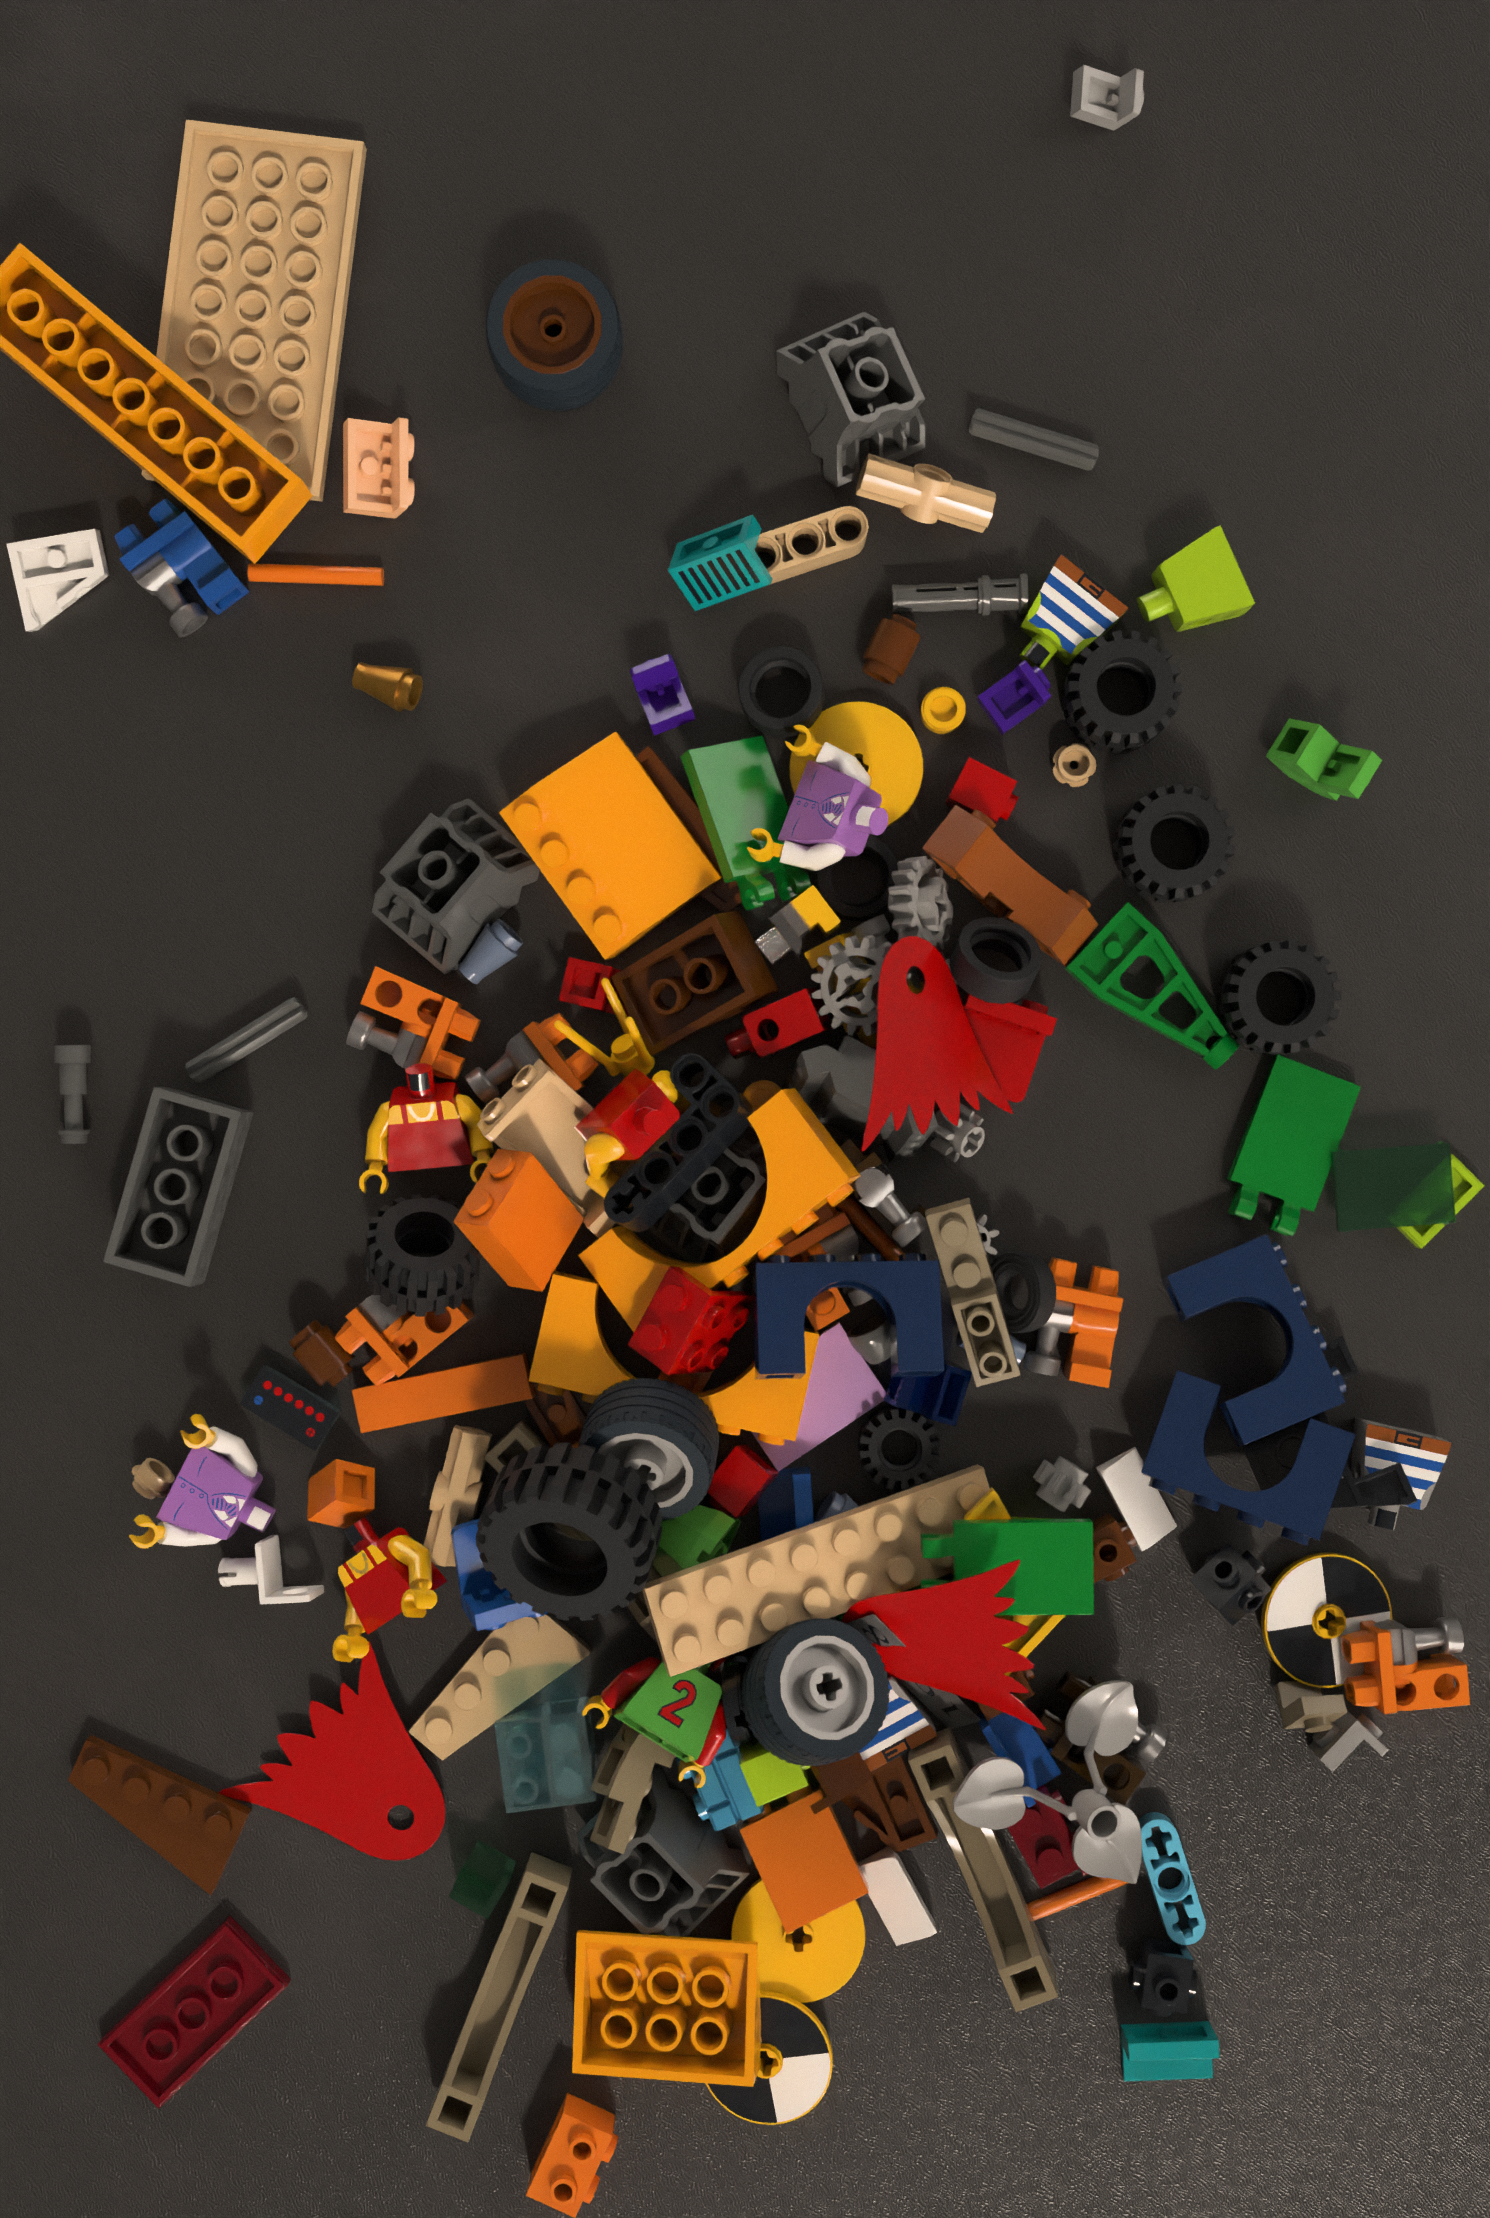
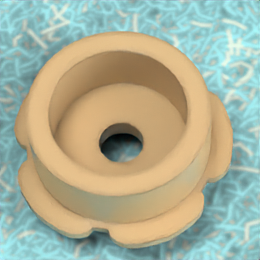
M1072 743L1069 747L1062 746L1053 756L1055 766L1052 771L1054 777L1062 784L1069 783L1071 787H1080L1088 782V777L1095 773V757L1092 756L1089 749L1083 744ZM1075 761L1078 764L1077 769H1071L1070 762Z
M147 1458L141 1465H135L132 1468V1474L134 1475L132 1485L134 1489L148 1499H154L155 1497L164 1498L169 1493L171 1484L175 1481L172 1471L165 1464L154 1458Z

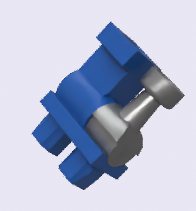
M163 499L152 507L149 515L160 528L157 532L146 539L139 528L132 524L115 534L114 538L124 555L120 558V561L139 585L151 595L157 596L173 614L169 620L171 627L178 637H185L198 630L208 619L202 607L195 602L187 603L177 585L186 578L196 588L206 605L217 615L250 591L205 536L196 522L185 511L182 513L168 499Z

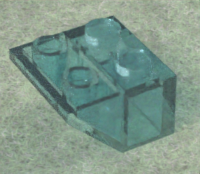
M588 1697L544 1702L495 1721L494 1726L506 1814L597 1801L598 1793L590 1790L598 1771L590 1710H588L585 1716L582 1715V1711L589 1700Z

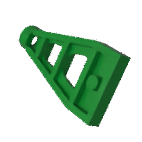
M1129 902L1112 917L1065 968L1068 973L1098 1000L1197 1053L1214 1070L1223 1065L1240 1045L1226 1032L1163 934ZM1139 956L1150 957L1163 975V987L1151 999L1137 997L1126 991L1120 983V977L1123 972ZM1175 991L1183 995L1196 1013L1195 1019L1184 1029L1176 1027L1159 1013V1006ZM1212 1036H1216L1217 1040L1207 1048V1040Z

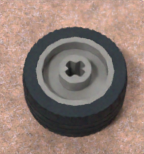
M633 1378L610 1386L597 1397L585 1419L578 1448H581L582 1445L595 1447L596 1453L604 1456L610 1453L620 1459L619 1464L626 1469L631 1466L639 1473L641 1477L640 1483H647L656 1497L654 1502H657L660 1507L662 1521H665L667 1519H674L677 1516L680 1517L682 1514L693 1510L706 1496L714 1475L719 1447V1433L712 1411L709 1410V1407L705 1405L702 1399H699L689 1389L687 1390L683 1386L677 1385V1383L657 1378Z
M808 1619L785 1627L754 1651L746 1665V1671L743 1673L741 1703L743 1704L746 1722L748 1721L749 1724L748 1727L752 1730L758 1742L767 1751H770L772 1755L796 1765H826L854 1755L877 1735L888 1711V1697L890 1689H888L889 1680H887L888 1674L885 1671L884 1662L882 1663L880 1654L878 1655L877 1649L872 1646L870 1640L865 1638V1635L859 1633V1630L844 1624V1622L833 1619Z

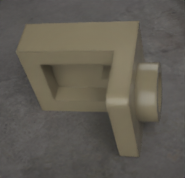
M1299 1681L1279 1682L1275 1685L1284 1729L1305 1728V1731L1309 1733L1326 1731L1333 1728V1721L1347 1713L1343 1694L1322 1696L1321 1688L1309 1686Z

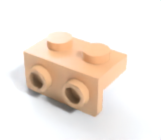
M398 417L392 424L347 418L343 423V513L396 519L412 504L414 481L412 478H408V461H411L414 453V436L408 433L407 418Z

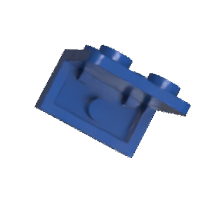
M479 1519L453 1527L451 1539L462 1609L476 1631L483 1629L496 1630L504 1627L507 1622L517 1619L544 1616L532 1611L531 1605L522 1602L520 1605L509 1596L510 1592L506 1588L500 1590L491 1578L492 1571L486 1572L476 1546Z

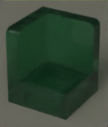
M478 1839L457 1874L449 1897L488 1920L511 1880L516 1861Z

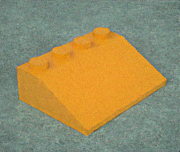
M618 732L612 733L533 785L499 812L604 959L618 957L722 878Z
M588 1930L577 1931L572 2073L754 2086L760 2069L761 2048L758 1942Z

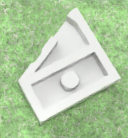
M97 529L7 544L25 630L29 632L38 631L109 576L100 530Z

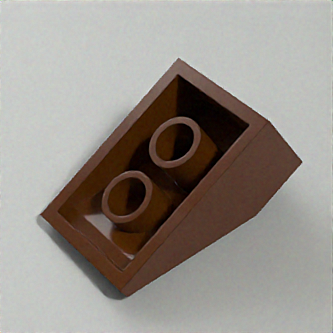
M739 910L712 915L611 977L630 1017L634 1019L651 1057L748 1009L779 991Z

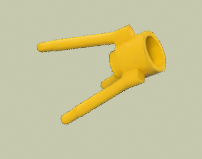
M603 978L601 985L625 1033L612 1043L611 1057H608L562 1021H555L554 1027L604 1065L611 1076L621 1073L626 1078L634 1069H638L647 1075L654 1067V1057H651L647 1051L634 1019L627 1017L608 978Z

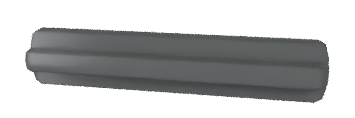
M980 408L976 409L973 413L969 426V433L973 436L1087 471L1093 469L1099 455V446L1097 444Z
M295 997L290 998L188 1061L185 1068L190 1078L195 1083H203L300 1023L308 1016L303 1004Z

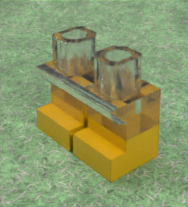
M812 885L769 918L773 928L757 939L755 943L773 966L791 952L798 959L803 951L801 939L817 927L827 937L840 927L841 921L815 886Z

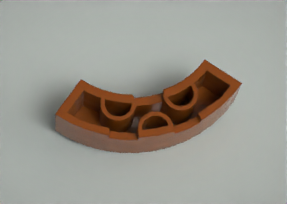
M955 805L922 847L923 850L952 879L957 878L963 886L972 892L971 896L998 918L1006 912L1007 914L1004 916L1006 920L1014 922L1027 930L1040 946V950L1066 967L1099 925L1088 911L1091 907L1090 902L1074 890L1070 889L1066 894L1028 865L993 831L996 824L985 814L976 809L970 814Z

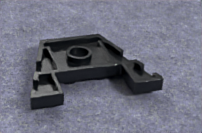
M1343 1336L1334 1339L1328 1344L1327 1349L1322 1351L1329 1367L1335 1366L1344 1381L1359 1375V1371ZM1324 1412L1310 1417L1330 1425ZM1310 1418L1242 1445L1261 1491L1279 1484L1290 1473L1295 1464ZM1346 1462L1331 1508L1411 1505L1417 1502V1498L1400 1462L1358 1479L1353 1478Z

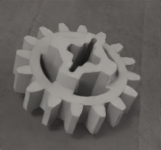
M927 856L905 858V861L897 863L898 871H892L891 876L895 886L888 888V908L895 918L892 928L899 934L898 940L907 936H918L929 941L938 951L944 949L943 941L949 940L950 936L946 926L952 925L953 905L947 895L949 885L942 878L943 870L936 869L933 859H927Z
M855 935L845 938V947L840 942L830 945L829 950L832 956L823 955L817 959L818 964L824 968V971L811 975L813 981L821 983V989L811 995L814 999L824 1000L825 1005L818 1011L820 1016L830 1012L834 1015L831 1027L835 1029L847 1023L848 1035L852 1036L858 1033L861 1027H863L866 1036L877 1032L879 976L884 958L892 944L886 942L876 948L875 936L869 935L863 938L860 945ZM855 956L868 957L877 964L875 966L864 964L860 957L856 958ZM907 972L906 980L911 978L910 972ZM837 975L838 982L835 990V976ZM873 975V979L867 982V986L862 990L863 992L850 995V992L856 988L860 979ZM846 1006L859 1008L862 1014L867 1013V1015L854 1013L848 1010Z

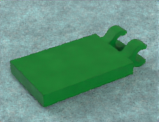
M763 736L691 749L680 756L724 882L737 881L744 908L746 910L763 906V902L775 898L772 884L762 874L774 873L777 890L782 901L795 899L800 895L799 893L810 888V878L801 868L780 863V858L775 856L766 862H758L751 857L747 850V847L760 850L767 844L766 841H759L752 837L750 832L756 828L767 830L775 843L784 845V843L778 840V837L789 811Z
M1273 1055L1227 1176V1180L1239 1184L1228 1213L1244 1220H1251L1257 1207L1259 1192L1280 1200L1269 1229L1286 1236H1293L1299 1223L1301 1208L1312 1212L1316 1208L1361 1086L1281 1055Z
M1091 1519L952 1520L953 1534H920L923 1558L934 1559L953 1556V1580L922 1579L921 1589L975 1576L1019 1559L1020 1564L1014 1575L994 1596L1014 1598L1015 1602L1008 1609L994 1616L1094 1615L1093 1521Z

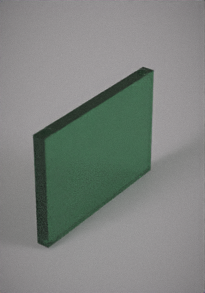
M1438 1141L1436 1144L1348 1151L1338 1149L1336 1152H1331L1337 1231L1348 1233L1352 1230L1440 1223L1448 1225L1456 1222L1450 1143Z

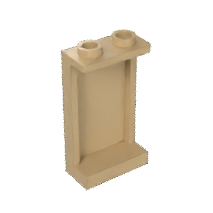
M539 1058L533 1066L528 1064L516 1074L512 1081L513 1087L501 1099L495 1098L486 1105L481 1112V1120L477 1123V1126L484 1137L490 1142H495L501 1149L532 1152L582 1215L586 1227L600 1238L616 1222L611 1220L605 1212V1199L585 1183L590 1175L584 1154V1146L587 1141L575 1129V1126L594 1108ZM639 1158L636 1160L611 1161L610 1169L622 1177ZM660 1171L657 1174L656 1180L662 1175Z

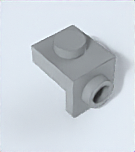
M1087 65L1081 66L1073 72L1070 116L1113 131L1137 117L1141 112L1144 102V71L1134 68L1122 77Z
M1348 1711L1332 1722L1333 1728L1315 1732L1313 1741L1308 1746L1332 1772L1363 1740L1369 1743L1382 1757L1389 1751L1378 1740L1383 1732L1367 1716L1362 1713L1356 1719Z

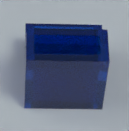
M944 1359V1371L938 1376L891 1377L884 1401L895 1407L920 1413L931 1420L956 1426L972 1372Z

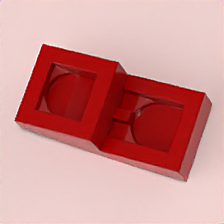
M572 957L568 958L559 1001L615 1015L601 985V980L608 978L627 1017H630L611 979L613 975L622 970Z

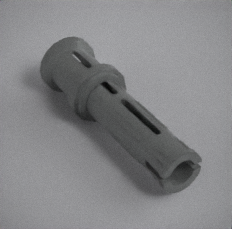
M1027 573L1019 574L1018 578L990 579L989 575H981L980 578H977L976 582L892 584V612L897 614L977 610V614L989 616L991 611L1018 610L1019 614H1027Z

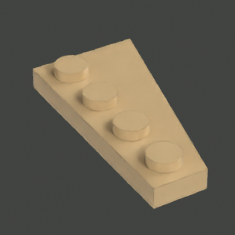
M549 1612L541 1617H524L507 1622L504 1627L490 1632L415 1721L408 1732L443 1761L591 1654L593 1648Z

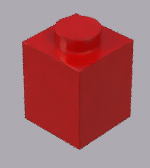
M969 757L945 804L952 808L957 805L970 814L976 809L989 817L995 824L999 817L1007 821L1019 796L1012 793L1017 781Z
M747 1444L736 1446L715 1471L707 1491L711 1495L708 1501L716 1510L723 1511L729 1515L732 1514L736 1518L746 1515L778 1476L779 1472Z

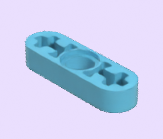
M1159 1812L1147 1813L1138 1820L1142 1836V1861L1162 1924L1174 1942L1181 1945L1194 1944L1203 1936L1206 1929V1921L1179 1835L1173 1823L1166 1815ZM1158 1826L1162 1832H1168L1161 1836L1166 1855L1159 1856L1153 1841L1147 1839L1152 1836L1151 1828ZM1169 1867L1179 1869L1182 1872V1879L1177 1887L1164 1889L1158 1885V1877L1162 1870ZM1181 1901L1186 1914L1191 1918L1188 1920L1189 1928L1181 1930L1180 1926L1176 1924L1179 1921V1917L1173 1902Z

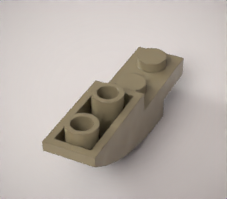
M966 1198L926 1209L925 1216L949 1291L952 1309L976 1387L1021 1376L995 1280L970 1199Z
M623 1723L612 1740L590 1790L605 1796L590 1841L621 1854H624L627 1843L633 1839L636 1833V1817L642 1799L651 1789L654 1764L658 1763L671 1768L673 1759L676 1757L625 1723Z

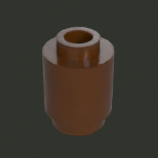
M893 614L891 619L881 618L863 655V660L866 662L862 671L877 681L893 686L897 677H903L921 640V636L915 632L917 625L897 614Z
M316 1319L292 1338L289 1344L295 1350L292 1355L319 1386L328 1381L334 1387L354 1370L349 1362L355 1356L349 1354L335 1340L336 1334L328 1325L323 1327Z

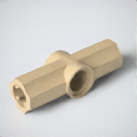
M869 453L862 464L856 486V495L898 507L905 516L917 522L933 524L937 520H941L983 533L986 527L988 528L996 501L995 492L953 480L949 473L936 466L919 463L911 467Z
M455 1425L451 1433L443 1471L438 1473L430 1500L429 1510H432L424 1542V1546L430 1550L431 1561L435 1565L456 1567L451 1530L454 1526L469 1522L470 1520L473 1521L484 1485V1482L481 1481L486 1462L484 1456L489 1450L492 1434L482 1429Z

